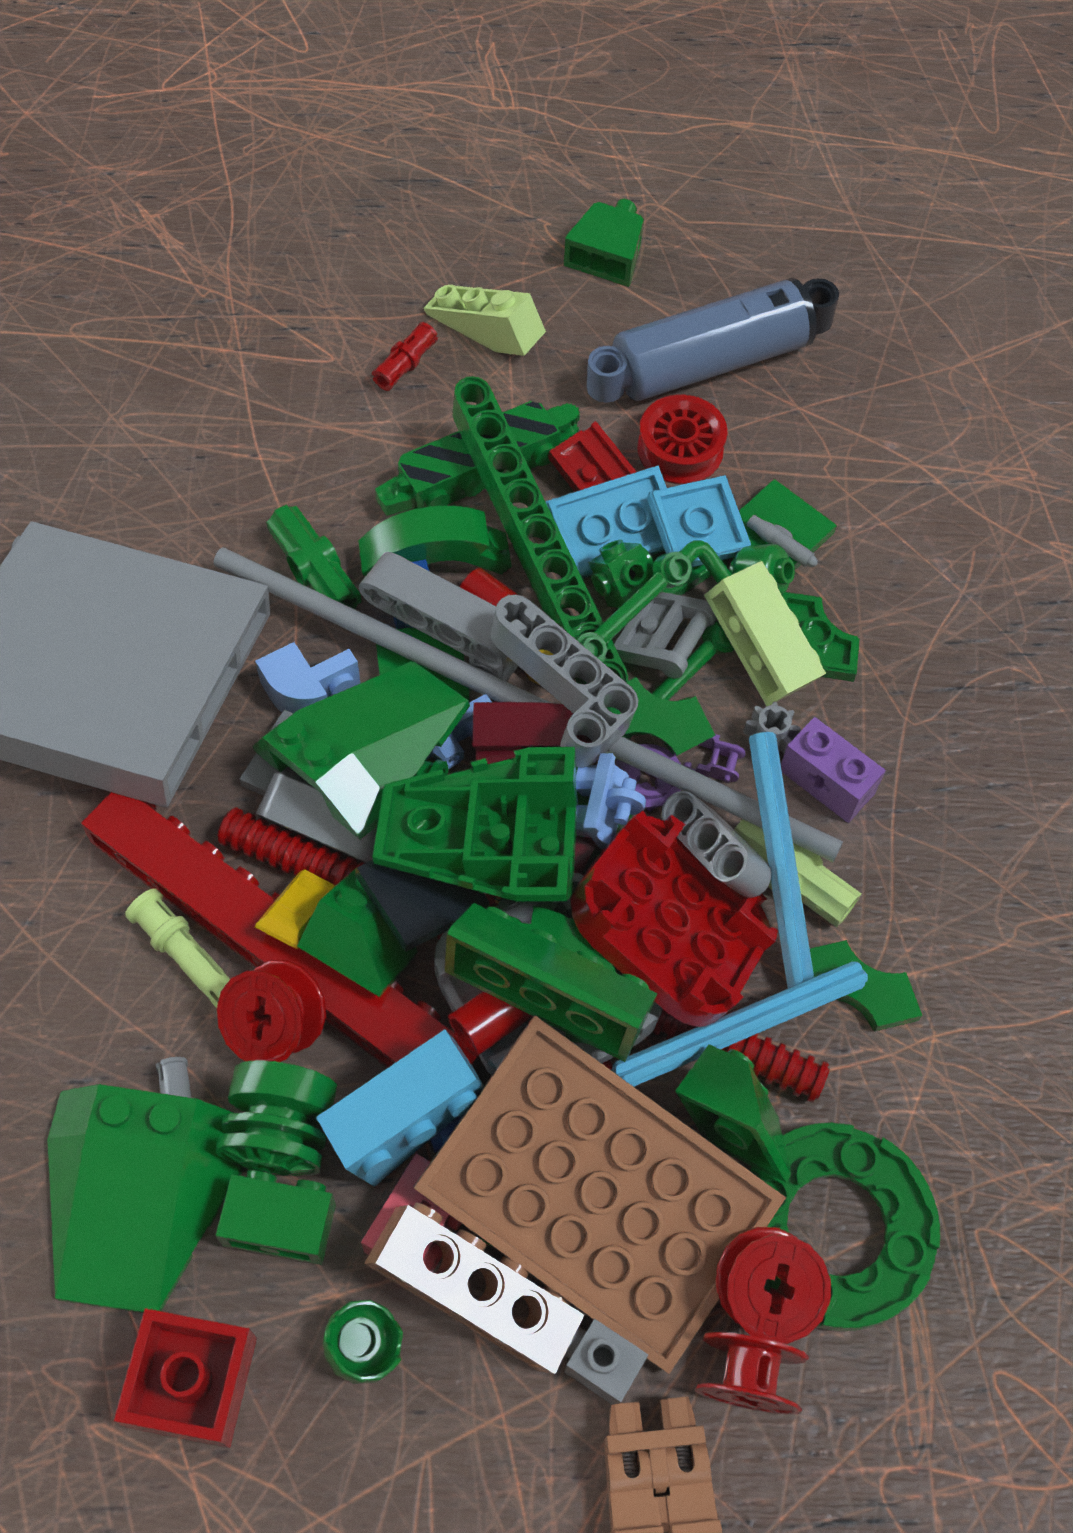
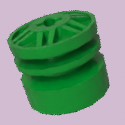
M262 1060L239 1063L235 1066L228 1102L243 1112L230 1113L223 1117L222 1130L226 1134L218 1137L216 1154L224 1160L246 1169L262 1171L275 1176H312L318 1174L321 1168L322 1155L317 1151L325 1148L327 1136L319 1129L310 1125H320L316 1117L334 1105L337 1084L330 1077L298 1065Z

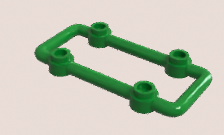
M702 540L691 541L679 552H670L659 556L653 565V577L597 630L582 633L573 638L603 662L607 653L606 644L665 588H673L686 583L692 571L691 563L697 557L717 584L732 574L707 542ZM718 620L714 624L707 626L702 634L703 643L687 658L688 667L680 678L668 677L651 694L661 699L670 700L715 654H724L734 650ZM632 732L624 734L622 737L629 740L633 736L645 735L647 733Z

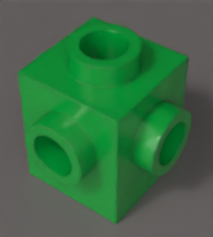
M622 539L612 541L599 549L601 555L588 562L593 572L591 579L596 591L604 597L608 606L620 608L653 577L652 568L654 563L649 552L639 543H625Z

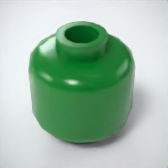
M776 544L743 547L732 560L730 573L733 575L763 561L768 572L776 580L778 590L783 596L795 576V566L787 552Z

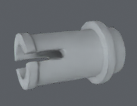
M169 1057L156 1064L160 1093L192 1098L187 1069L188 1060L186 1058Z

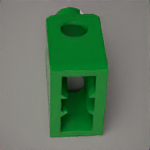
M628 199L618 200L615 207L601 202L594 203L565 238L564 266L629 287L641 247L644 218L636 214V205Z

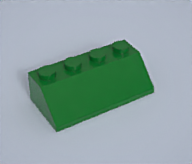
M473 903L452 924L447 933L444 972L532 1016H537L542 1021L626 1062L657 996V993L650 990L649 986L642 979L631 974H622L621 976L603 967V963L592 954L583 951L575 953L558 945L557 940L549 933L539 929H532L530 931L514 923L513 919L506 912L495 907H487L485 909Z

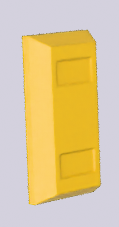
M305 869L300 871L256 923L255 928L298 949L297 945L319 900L331 891L335 885Z

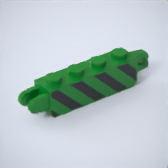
M529 401L503 412L529 469L549 464L551 462L548 459L549 451L579 432L577 423L580 419L579 407L577 408L572 403L562 404V406L558 405L545 410L541 403ZM459 431L402 454L398 462L399 475L375 488V496L382 511L386 516L410 509L447 506L467 496H475L486 488ZM482 435L483 438L493 439L492 436ZM497 469L501 473H511L507 469Z

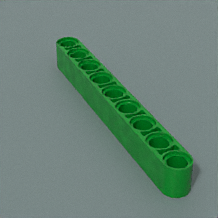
M470 376L461 379L456 384L454 391L453 420L544 613L572 637L582 633L594 632L604 622L491 387L480 377ZM466 402H474L477 405H470ZM482 435L492 436L493 439L483 438ZM497 469H507L511 473H501ZM513 503H523L527 508H518ZM529 538H540L545 543H533ZM546 573H557L562 579H551L546 576ZM572 608L580 615L570 616L564 613L562 609ZM611 639L606 644L607 653L603 663L626 682L628 681L627 670ZM575 678L578 684H587L584 680Z

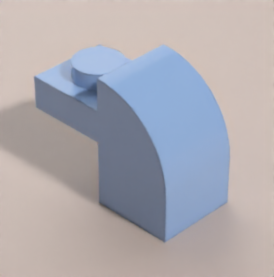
M293 642L255 661L261 685L272 703L281 712L287 710L295 713L299 709L360 684L358 661L350 649L310 668L297 645Z

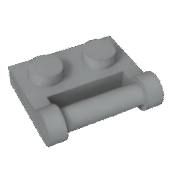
M661 592L625 626L614 645L622 662L659 669L671 678H680L688 667L687 658L707 626L714 624L717 618L706 600ZM683 618H690V623L672 651L666 650L665 647Z

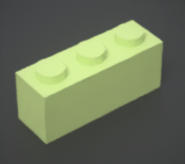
M763 561L721 580L704 595L766 706H770L773 702L793 694L826 674L817 652L810 646L799 626L796 615L790 611L778 590L776 580L768 572Z

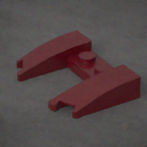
M474 702L473 747L476 750V761L486 758L487 764L515 758L514 751L528 747H560L567 723L573 713L563 704ZM575 735L582 742L592 743L591 739L584 735ZM576 836L574 873L584 875L583 872L594 850L603 852L604 849H600L592 838Z

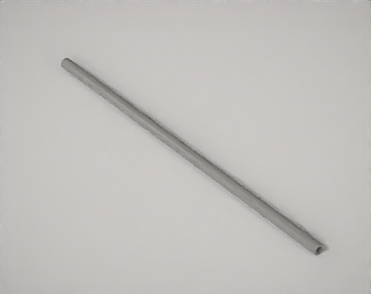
M222 547L215 555V567L236 577L268 585L269 593L482 695L487 694L489 698L497 702L551 703L231 550ZM621 737L606 752L613 753L616 759L683 791H688L694 796L762 828L759 802L624 737ZM789 816L793 843L834 862L843 841Z

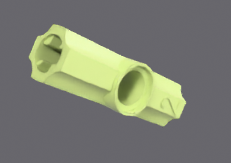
M742 819L734 830L768 863L763 829ZM793 843L802 903L835 927H838L851 912L862 893L824 867L819 855ZM770 880V884H769L768 886H769V888L772 890L771 880Z

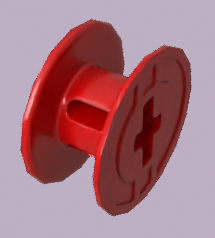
M270 960L254 970H247L232 977L221 990L216 1008L218 1028L226 1045L244 1061L282 1062L288 1059L292 1053L300 1052L312 1046L321 1035L326 1019L325 997L317 980L304 967L289 960Z
M756 1227L740 1233L725 1247L716 1267V1290L722 1308L751 1336L774 1340L783 1344H789L804 1338L822 1322L830 1304L831 1279L824 1260L810 1244L799 1240L796 1236L778 1227ZM776 1276L781 1279L778 1289L770 1288V1292L764 1289L767 1279L775 1281Z
M709 1332L704 1334L703 1340L709 1346L727 1352L723 1384L700 1383L695 1387L694 1391L709 1399L750 1410L786 1415L802 1412V1408L797 1403L777 1396L776 1390L780 1364L805 1363L809 1356L804 1351L774 1340L729 1332Z

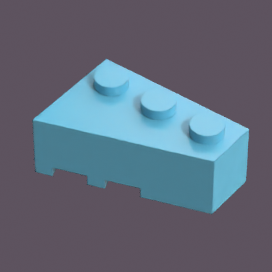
M443 1030L316 1118L345 1169L375 1187L457 1117L463 1116L477 1099L484 1084L455 1039L446 1030Z

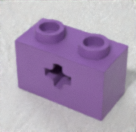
M816 717L787 745L781 762L783 774L847 823L875 795L886 772L884 768Z

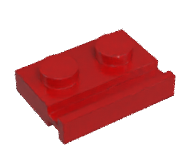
M596 421L585 431H579L550 450L548 459L574 492L636 473V470Z

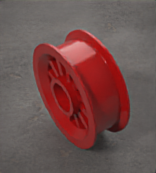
M684 394L663 397L652 403L642 415L640 435L637 443L639 459L646 469L659 466L663 479L666 482L687 484L704 480L711 476L722 462L724 445L728 434L726 421L713 404L702 398Z

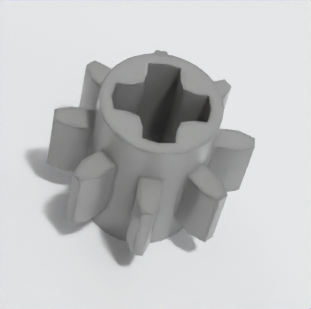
M773 702L771 706H767L764 709L759 706L754 707L752 720L746 721L743 733L751 736L760 732H774L777 738L778 751H782L785 754L787 745L800 733L801 727L791 725L795 713L793 710L787 711L785 708L778 706L777 702Z

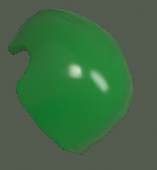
M371 1299L350 1301L331 1315L323 1336L324 1357L334 1374L350 1383H375L390 1374L400 1363L403 1330L387 1307Z

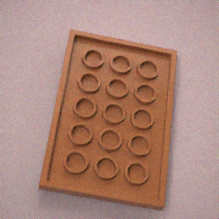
M533 1016L482 1088L477 1099L463 1115L414 1185L415 1190L511 1260L521 1264L525 1270L592 1319H596L649 1354L647 1359L668 1374H670L719 1300L716 1290V1267L725 1247L740 1233L756 1227H767L786 1199L778 1191L537 1016Z

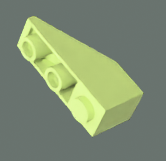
M450 284L439 288L435 292L434 297L423 308L426 315L498 353L525 356L546 332L530 293L483 289L481 287H462Z

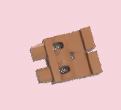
M689 1397L660 1400L659 1409L662 1430L643 1432L639 1402L611 1405L609 1436L603 1441L609 1498L610 1532L722 1533L713 1492L704 1425L696 1426ZM667 1491V1496L654 1497V1494L666 1493Z

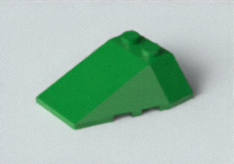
M411 661L297 710L252 747L259 756L278 772H282L289 766L322 794L332 817L361 840L378 826L384 784L422 775L426 769L424 763L435 746L442 747L470 707V704L465 697L417 663Z
M528 747L514 751L515 758L487 764L485 758L471 762L472 768L444 775L442 769L384 784L373 851L374 864L513 901H568L573 893L577 826L575 747Z
M102 1084L60 1092L47 1139L56 1300L136 1313H144L145 1308L162 1311L193 1258L192 1253L207 1227H211L218 1215L217 1210L227 1194L231 1175L240 1176L244 1170V1167L228 1162L216 1154L218 1137L226 1134L222 1130L223 1117L234 1112L196 1098Z

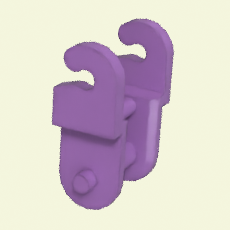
M715 734L716 736L699 744V746L712 749L710 763L707 765L698 764L696 769L691 768L692 764L690 762L683 763V766L706 777L723 780L726 783L736 782L739 779V774L734 769L737 759L744 758L745 750L737 744L719 741L720 735ZM719 755L728 757L726 767L716 765Z

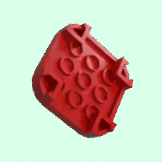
M641 811L613 837L575 887L570 899L572 917L579 932L596 951L621 973L631 974L642 979L649 986L650 990L657 993L654 1002L663 1010L684 1024L696 1027L707 1026L719 1020L744 998L740 993L764 951L775 943L778 929L769 926V920L761 907V904L767 900L763 894L753 898H745L716 879L677 838L686 824L673 815H670L664 821L646 816L645 812Z

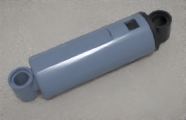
M792 277L622 331L615 335L612 346L599 347L589 355L587 392L593 399L608 403L621 398L625 391L629 398L638 402L813 344L816 334H822L832 326L839 299V290L834 283L826 279H811L803 285L798 279Z

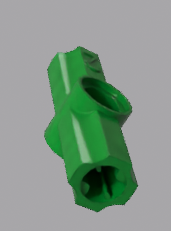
M286 504L274 510L271 518L266 521L267 529L285 553L289 568L297 582L355 609L362 602L361 594L342 569L338 554L329 539L324 535L318 536L297 506L290 507Z

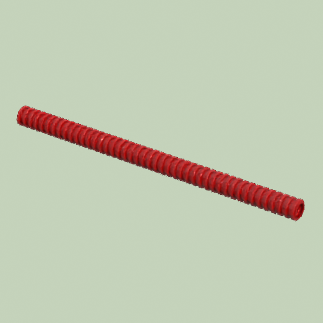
M237 807L228 811L218 830V842L223 846L231 844L232 850L237 852L243 849L244 855L248 857L256 855L257 861L262 863L269 860L271 867L278 868L281 866L282 872L287 874L294 871L296 876L305 869L335 886L356 867L365 864V862H361L358 865L356 858L350 856L344 859V854L339 851L332 854L331 848L323 845L319 848L318 842L314 840L306 842L305 836L298 834L293 837V831L288 829L281 831L280 826L273 823L268 826L267 820L263 818L256 820L254 814L246 813L243 815V810ZM442 934L437 936L438 940L441 938ZM662 1009L653 1034L658 1036L663 1032L667 1034L668 1040L694 1029L696 1026L684 1024ZM758 1033L721 1049L726 1052L730 1049L741 1052L754 1064L753 1071L755 1075L758 1076L759 1074L765 1077V1083L771 1084L772 1081L779 1083V1089L783 1091L786 1087L793 1089V1095L799 1097L801 1093L807 1095V1101L811 1103L815 1099L818 1100L830 1071L828 1062L822 1061L821 1064L814 1062V1056L808 1055L807 1058L800 1056V1050L794 1049L793 1052L786 1050V1044L780 1042L776 1046L771 1043L772 1038L766 1036L762 1040L757 1037Z

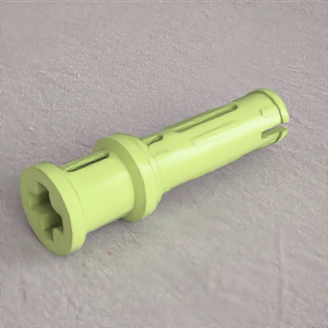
M157 888L145 891L130 904L126 910L125 917L131 923H138L150 936V945L156 951L166 952L172 957L184 973L217 1008L221 990L230 978L193 939L189 933L188 921L183 916H176L162 901L163 894Z

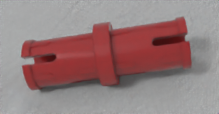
M420 322L406 339L396 342L392 346L389 356L372 371L373 381L381 389L391 390L408 371H413L419 365L421 356L438 341L435 329L428 323Z

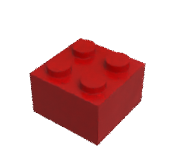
M145 1308L114 1422L129 1429L230 1448L257 1337L249 1328Z

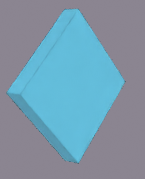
M726 475L650 491L646 498L666 554L679 552L691 541L702 540L714 549L721 560L736 557L743 547L751 545ZM697 557L691 565L695 567L703 565V563Z

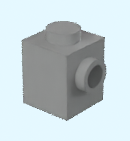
M594 1319L587 1331L580 1326L578 1327L565 1353V1356L570 1360L564 1372L610 1404H620L649 1354Z

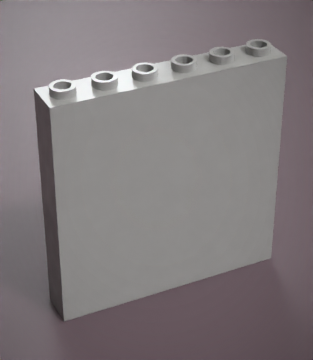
M30 521L22 535L14 539L11 551L2 564H0V760L168 808L270 616L268 585Z

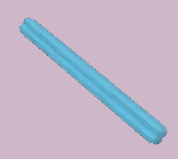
M760 732L750 736L749 744L767 860L771 868V886L787 988H791L814 978L777 738L774 732Z
M852 961L722 1016L715 1023L696 1027L627 1057L626 1062L618 1060L614 1062L611 1071L633 1087L697 1060L708 1044L723 1049L862 989L868 980L867 973L859 962Z

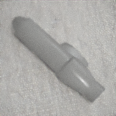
M756 515L749 519L747 526L754 530L768 544L781 546L789 557L804 567H815L818 564L815 553L794 540L792 534L784 527L764 521Z

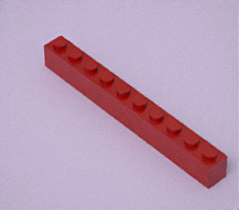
M111 792L81 822L89 841L148 887L151 889L157 888L163 894L164 899L255 968L270 960H289L304 967L317 980L325 997V1021L385 1067L389 1068L425 1042L446 1030L458 1043L475 1072L477 1073L481 1068L480 1057L472 1055L461 1043L455 1032H452L439 1022L441 1020L440 1015L427 1003L418 1001L415 1004L402 994L404 990L397 981H394L378 997L300 948L295 949L255 928L256 923L280 894L274 892L269 896L258 887L260 885L258 880L249 871L240 866L234 870L224 862L225 857L214 845L208 841L199 844L189 836L191 834L189 829L179 819L172 815L166 819L156 812L157 807L155 804Z

